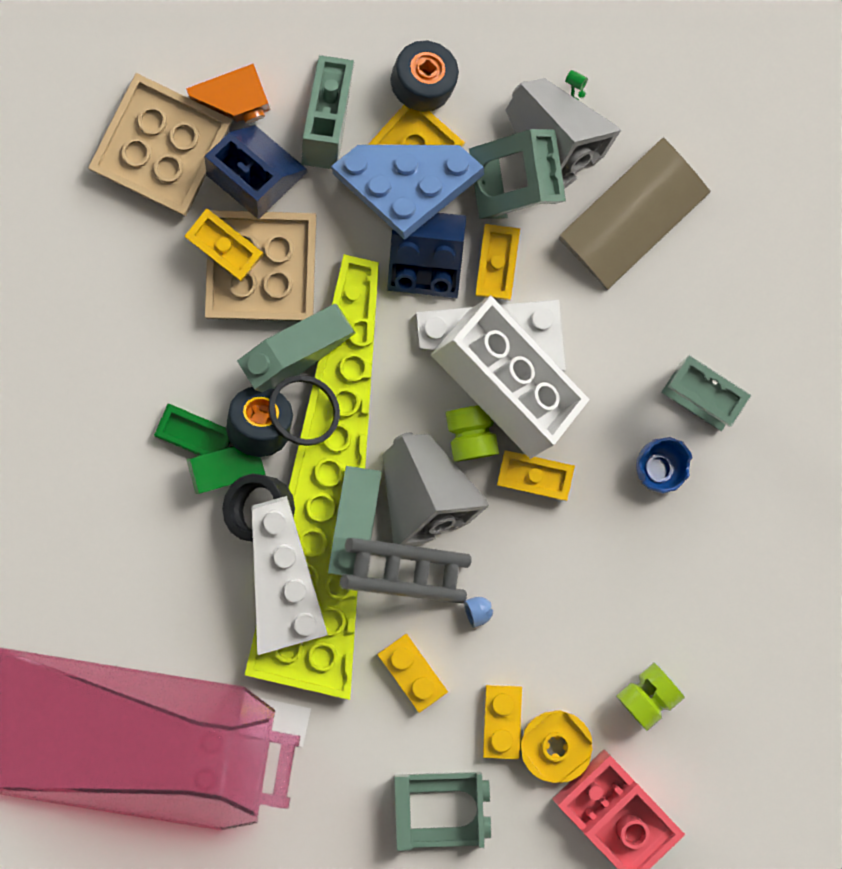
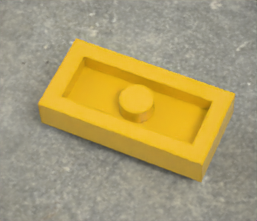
M207 208L184 236L241 282H243L264 255L260 249Z
M485 224L475 296L486 298L492 296L494 299L511 301L520 228Z
M504 450L497 486L567 501L575 466L539 457L530 459L525 454Z
M407 633L377 654L419 713L448 693L446 687Z
M486 685L483 758L520 759L522 686Z

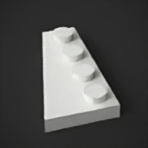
M559 299L500 305L553 362L565 372ZM473 307L416 312L419 348L434 351L463 316Z
M287 496L253 505L252 526L258 655L327 636V629Z

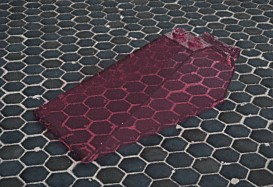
M0 647V795L216 830L231 829L256 824L258 822L260 804L289 809L291 797L287 796L294 751L295 747H299L301 735L274 731L273 724L276 710L245 688V686ZM270 742L281 744L273 794L262 792Z

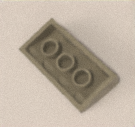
M663 137L562 232L558 239L608 290L711 191L685 159Z

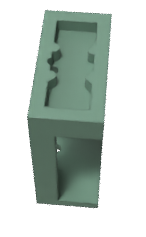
M529 129L469 148L470 155L484 166V175L474 183L479 219L508 218L507 213L538 204H558L566 201L555 130ZM523 152L528 186L504 193L499 159Z
M690 355L680 362L661 392L720 431L726 425L728 427L733 425L751 397L750 394Z
M482 772L395 774L397 851L412 850V848L479 846V848H485L484 839L491 838V817L483 816V802H490L489 780H482ZM462 791L471 795L476 801V816L472 822L465 826L411 828V792Z

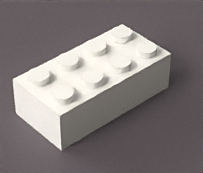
M489 296L470 309L431 354L443 369L530 459L554 446L590 400L492 296Z

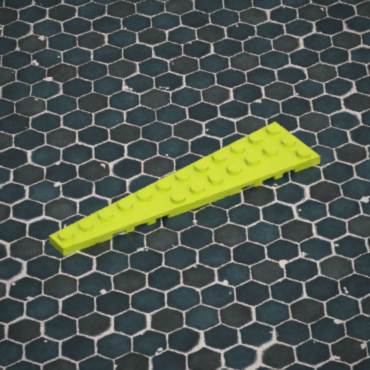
M344 254L332 305L337 304L356 334L320 359L315 378L325 383L337 398L340 408L339 423L332 435L325 441L312 446H298L289 484V490L293 495L295 504V525L328 635L258 655L257 628H255L245 676L350 700L358 591L342 589L340 580L343 575L328 573L345 468L346 466L366 469L379 262ZM315 385L312 386L300 437L302 439H314L324 435L331 427L333 421L332 404L327 395Z

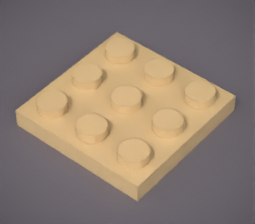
M135 73L88 169L186 217L206 177L204 156L227 135L233 120Z
M210 210L260 249L264 255L243 282L239 281L207 255L205 318L302 321L314 314L316 213L266 212L261 218L257 219L249 211Z

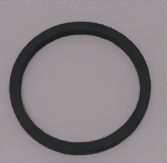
M305 375L289 377L278 384L269 399L268 411L271 423L276 431L291 443L302 446L319 444L332 435L339 423L340 408L335 394L325 383L314 377ZM295 382H306L317 386L327 395L333 408V421L331 427L324 435L314 439H302L291 435L281 426L275 413V400L279 391L286 385Z

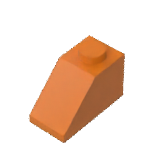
M254 64L186 88L190 99L236 122L242 120L246 124L256 122L265 117L264 112L270 110Z

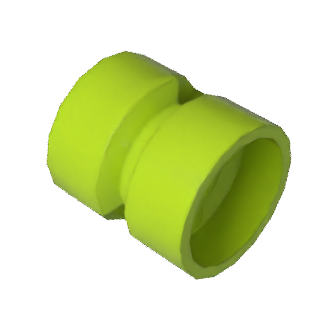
M479 405L445 412L448 431L455 434L456 437L450 442L454 462L499 454L496 434L489 432V428L494 422Z
M654 662L639 675L640 682L638 684L630 683L616 695L619 701L646 731L662 719L661 711L664 709L671 711L685 698L671 679Z

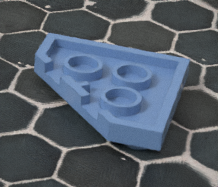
M357 145L331 166L333 175L404 240L484 175V166L460 145Z

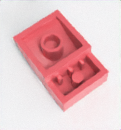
M605 749L589 763L586 770L580 776L570 781L552 798L557 806L617 869H650L685 836L683 831Z

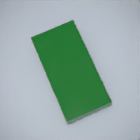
M169 403L154 434L159 439L197 455L224 449L230 444L226 427Z
M234 446L186 459L195 494L231 485L241 476L252 473L266 475L261 457L246 455Z

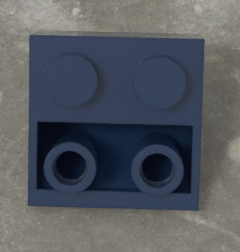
M256 125L229 132L204 156L206 176L257 219L261 218L307 173L306 167L301 165L299 161Z
M437 213L405 240L392 229L387 291L458 298L467 216Z

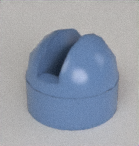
M473 597L464 601L465 612L473 628L484 625L493 616L491 602L486 598Z

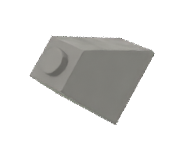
M545 78L520 83L512 93L513 98L506 108V113L515 134L529 129L556 131L564 188H567L577 179L574 173L582 170L589 162L595 165L605 157L621 131L617 125Z
M411 432L401 434L393 440V445L382 455L394 544L423 545L436 539L434 534L443 532L453 525L456 530L469 524L489 506L486 498L430 434L413 435Z

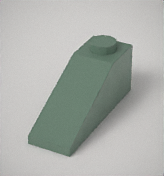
M319 55L303 134L301 165L332 169L331 166L339 160L354 60Z
M333 304L265 339L238 359L237 362L253 388L259 392H264L271 388L275 389L279 383L289 377L300 375L356 333L339 306Z
M346 466L328 573L353 575L356 553L347 552L345 550V542L349 537L365 540L372 539L382 471Z

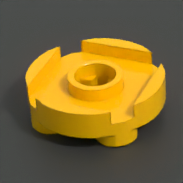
M561 710L543 712L534 717L525 727L520 741L522 759L528 770L540 780L552 783L569 782L580 776L588 767L593 751L592 736L585 723L574 714ZM554 737L556 740L565 739L566 743L563 745L565 753L562 756H559L557 753L548 754L547 750L550 747L548 740Z

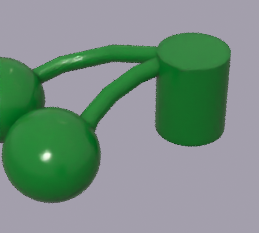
M570 70L565 82L571 85V96L574 97L575 88L580 90L578 97H585L586 92L583 89L587 84L588 78L574 70Z

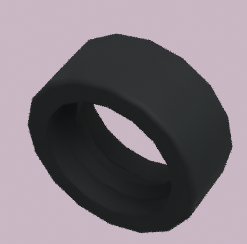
M255 473L241 476L232 483L225 494L222 507L224 522L229 531L240 540L253 542V529L249 528L246 524L243 510L246 499L256 488H266L269 490L273 500L287 496L294 518V498L286 484L277 478Z

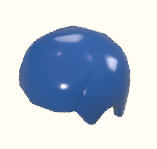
M672 437L654 439L647 443L639 452L636 465L638 478L649 490L658 493L675 491L690 476L689 469L690 461L693 458L692 454L683 441Z

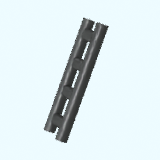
M351 537L345 542V550L356 553L353 575L344 574L341 577L340 585L342 589L463 604L467 599V592L456 587L459 567L468 568L471 565L472 558L470 554ZM370 555L386 557L383 579L368 577ZM400 559L416 561L413 583L398 581ZM430 563L445 565L442 587L427 585Z

